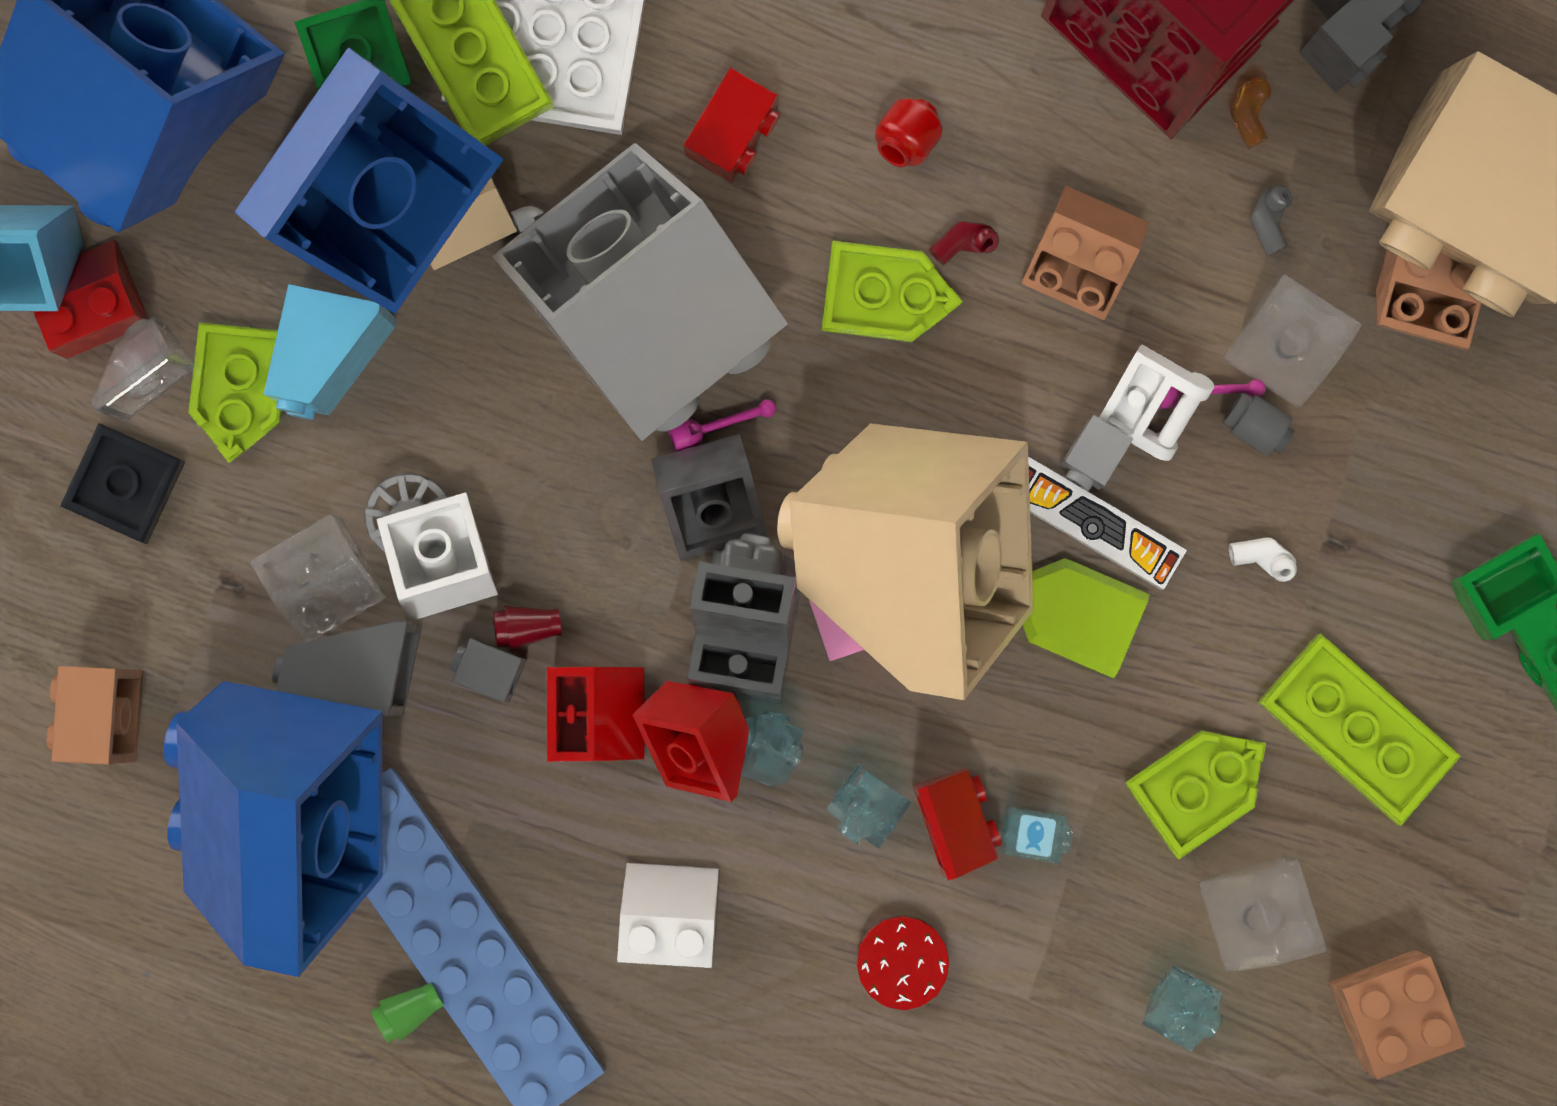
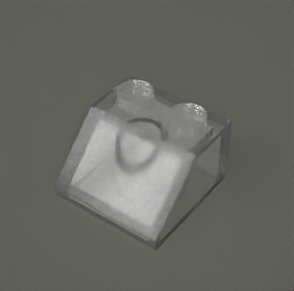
M1283 274L1271 284L1223 359L1251 378L1263 381L1266 388L1297 408H1301L1338 363L1362 324Z
M1282 856L1198 882L1226 972L1282 965L1327 951L1298 859Z

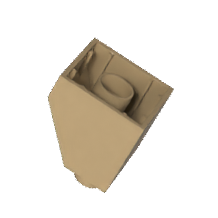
M1479 51L1439 72L1411 119L1369 210L1373 215L1389 223L1379 244L1398 257L1425 270L1431 269L1440 252L1473 270L1462 291L1483 305L1506 316L1514 317L1524 300L1531 304H1556L1557 95Z
M870 423L839 454L829 455L823 464L822 470L800 491L789 493L781 505L777 525L778 538L784 549L794 550L797 589L909 691L965 700L1034 611L1028 442Z

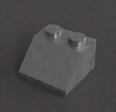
M740 434L651 459L658 491L680 561L724 549L728 541L740 540L744 533L768 536Z

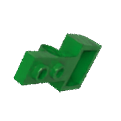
M1539 533L1526 538L1452 580V588L1465 614L1482 640H1495L1505 633L1511 632L1521 650L1519 652V659L1522 667L1529 678L1537 686L1543 688L1557 712V609L1555 607L1557 605V563Z

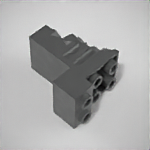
M1311 0L1327 17L1328 21L1318 29L1299 54L1335 93L1347 83L1355 88L1387 57L1382 49L1393 38L1390 32L1396 27V24L1406 15L1412 14L1426 0Z
M744 533L740 540L728 541L725 549L722 551H714L711 563L698 562L690 604L696 635L687 679L689 685L733 693L735 697L781 705L800 591L797 589L795 561L782 555L778 547L771 545V539L768 536Z

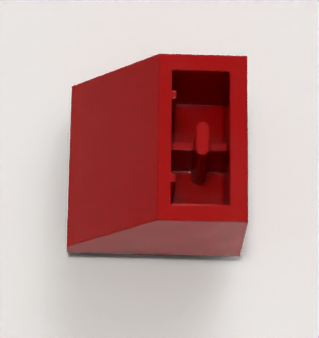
M547 667V762L644 760L645 741L632 714L645 703V667Z

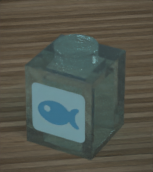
M1007 806L1000 852L1005 855L1060 864L1061 853L1068 854L1070 851L1073 828L1066 825L1067 817L1062 814Z

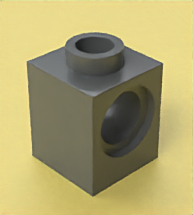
M470 638L467 646L459 645L453 657L450 670L455 671L456 674L452 682L499 701L510 702L527 659Z

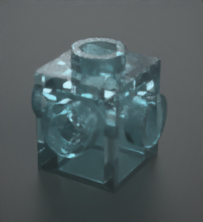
M766 710L763 711V714L745 719L750 732L741 776L770 787L788 783L791 771L797 767L802 757L803 745L800 743L804 729L789 724L790 718L774 711Z
M858 764L844 785L839 789L826 811L841 821L836 829L851 841L859 845L864 838L880 848L886 838L893 832L896 824L912 802Z
M1173 965L1152 990L1142 1024L1192 1052L1204 1037L1210 1040L1219 1029L1223 1015L1218 1012L1223 993Z

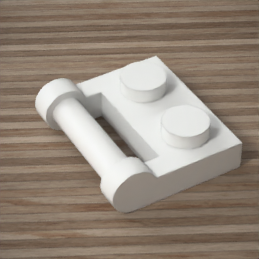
M1142 344L1135 353L1099 418L1132 437L1131 443L1160 460L1169 461L1178 449V438L1199 403L1208 399L1214 389V384L1205 375L1196 372L1191 373ZM1172 386L1183 392V395L1162 431L1155 433L1147 427Z

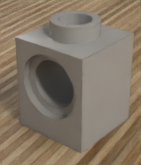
M1096 415L1091 416L1060 464L1061 468L1068 471L1065 478L1086 491H1089L1091 487L1097 490L1101 489L1106 485L1133 438Z

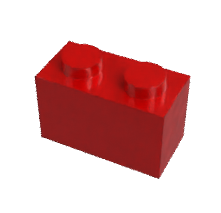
M730 67L683 144L685 156L730 183L733 182L738 173L744 176L757 156V151L753 147L761 134L768 137L781 116V113L776 110L778 108V95Z

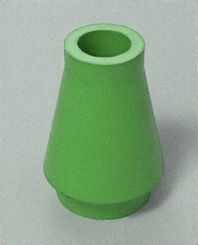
M427 983L422 987L379 1000L380 1005L372 1009L371 1014L387 1043H390L397 1038L400 1041L404 1040L428 1017L444 1007L432 983Z

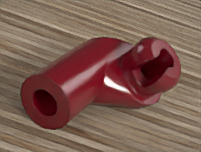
M965 221L958 222L929 248V252L937 262L944 266L959 251L991 253L998 246L999 236L990 225Z

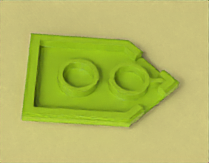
M832 241L821 329L823 332L913 342L963 303L922 251Z
M199 322L188 413L199 427L205 431L228 463H231L281 423L282 410L276 409L277 402L264 395L278 330Z
M1067 558L1032 571L1034 611L1022 625L1028 642L1114 679L1122 665L1150 594Z
M1199 731L1126 781L1125 784L1169 850L1179 860L1255 808L1258 792L1257 783L1266 743Z

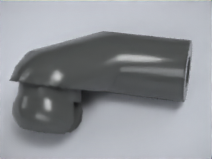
M1283 185L1266 189L1260 195L1251 214L1252 226L1267 256L1288 246L1278 224L1285 209L1291 206L1293 197L1291 191Z

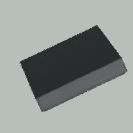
M98 423L60 507L136 541L148 544L186 461Z

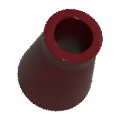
M504 606L502 611H493L497 648L508 647L509 651L550 637L561 636V621L558 608L537 609Z

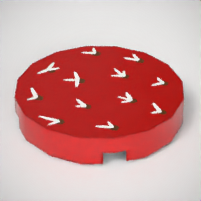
M904 915L885 918L875 924L860 942L856 960L860 982L870 997L887 1008L904 1011L922 1007L938 995L947 981L950 963L946 944L936 930L919 918Z

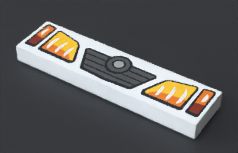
M1028 457L1031 514L1160 590L1165 589L1186 553V549Z

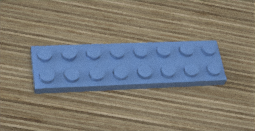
M391 767L382 774V878L367 895L368 899L428 984L432 983L444 1008L513 1106H559L605 1073L606 1069L397 770Z

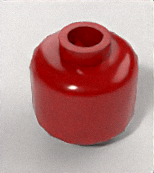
M910 98L898 99L875 129V139L878 143L877 149L880 155L894 166L900 168L918 166L926 160L941 139L943 128L938 118L937 110L928 101Z

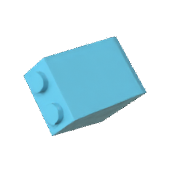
M0 205V311L59 310L84 243L74 206Z
M288 284L264 395L277 402L276 409L286 411L287 415L314 420L315 413L329 416L394 330L397 319L386 308L372 301Z

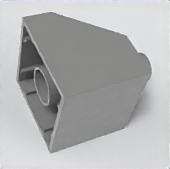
M636 143L627 148L492 256L546 326L641 441L655 430L669 431L687 421L695 412L699 402L698 396L726 373H742L757 365L769 351L770 338L788 325L703 200Z

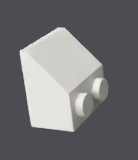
M466 492L376 519L398 601L409 622L498 595Z
M627 863L620 912L617 962L712 968L719 868Z

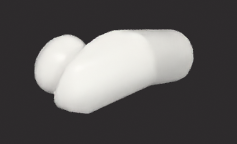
M1266 537L1229 544V556L1233 566L1256 562L1268 574L1280 582L1289 581L1296 575L1297 566L1294 556L1272 538Z

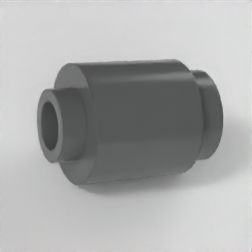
M1244 392L1236 399L1222 422L1231 428L1230 433L1265 456H1268L1273 450L1280 454L1295 433V430L1289 427L1293 420L1291 416L1255 394L1253 397H1250Z

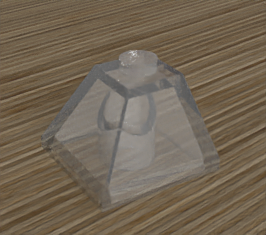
M154 317L150 320L142 319L132 324L124 332L125 338L115 345L91 402L97 411L126 422L193 372L194 361L168 326Z

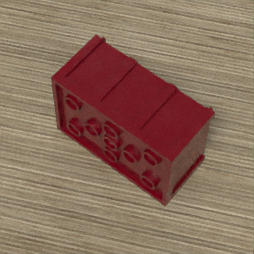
M1047 0L1041 17L1172 140L1256 54L1262 46L1260 44L1262 40L1280 22L1278 17L1295 0Z

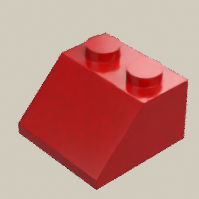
M116 240L79 254L58 311H33L48 350L65 359L151 324Z
M666 681L632 714L665 786L732 802L737 797L750 732L741 712L742 708L733 693Z
M963 768L912 785L940 871L948 881L998 860L995 848L1002 846L994 820L985 821L980 803L986 802L987 798L979 775L971 777L969 770Z

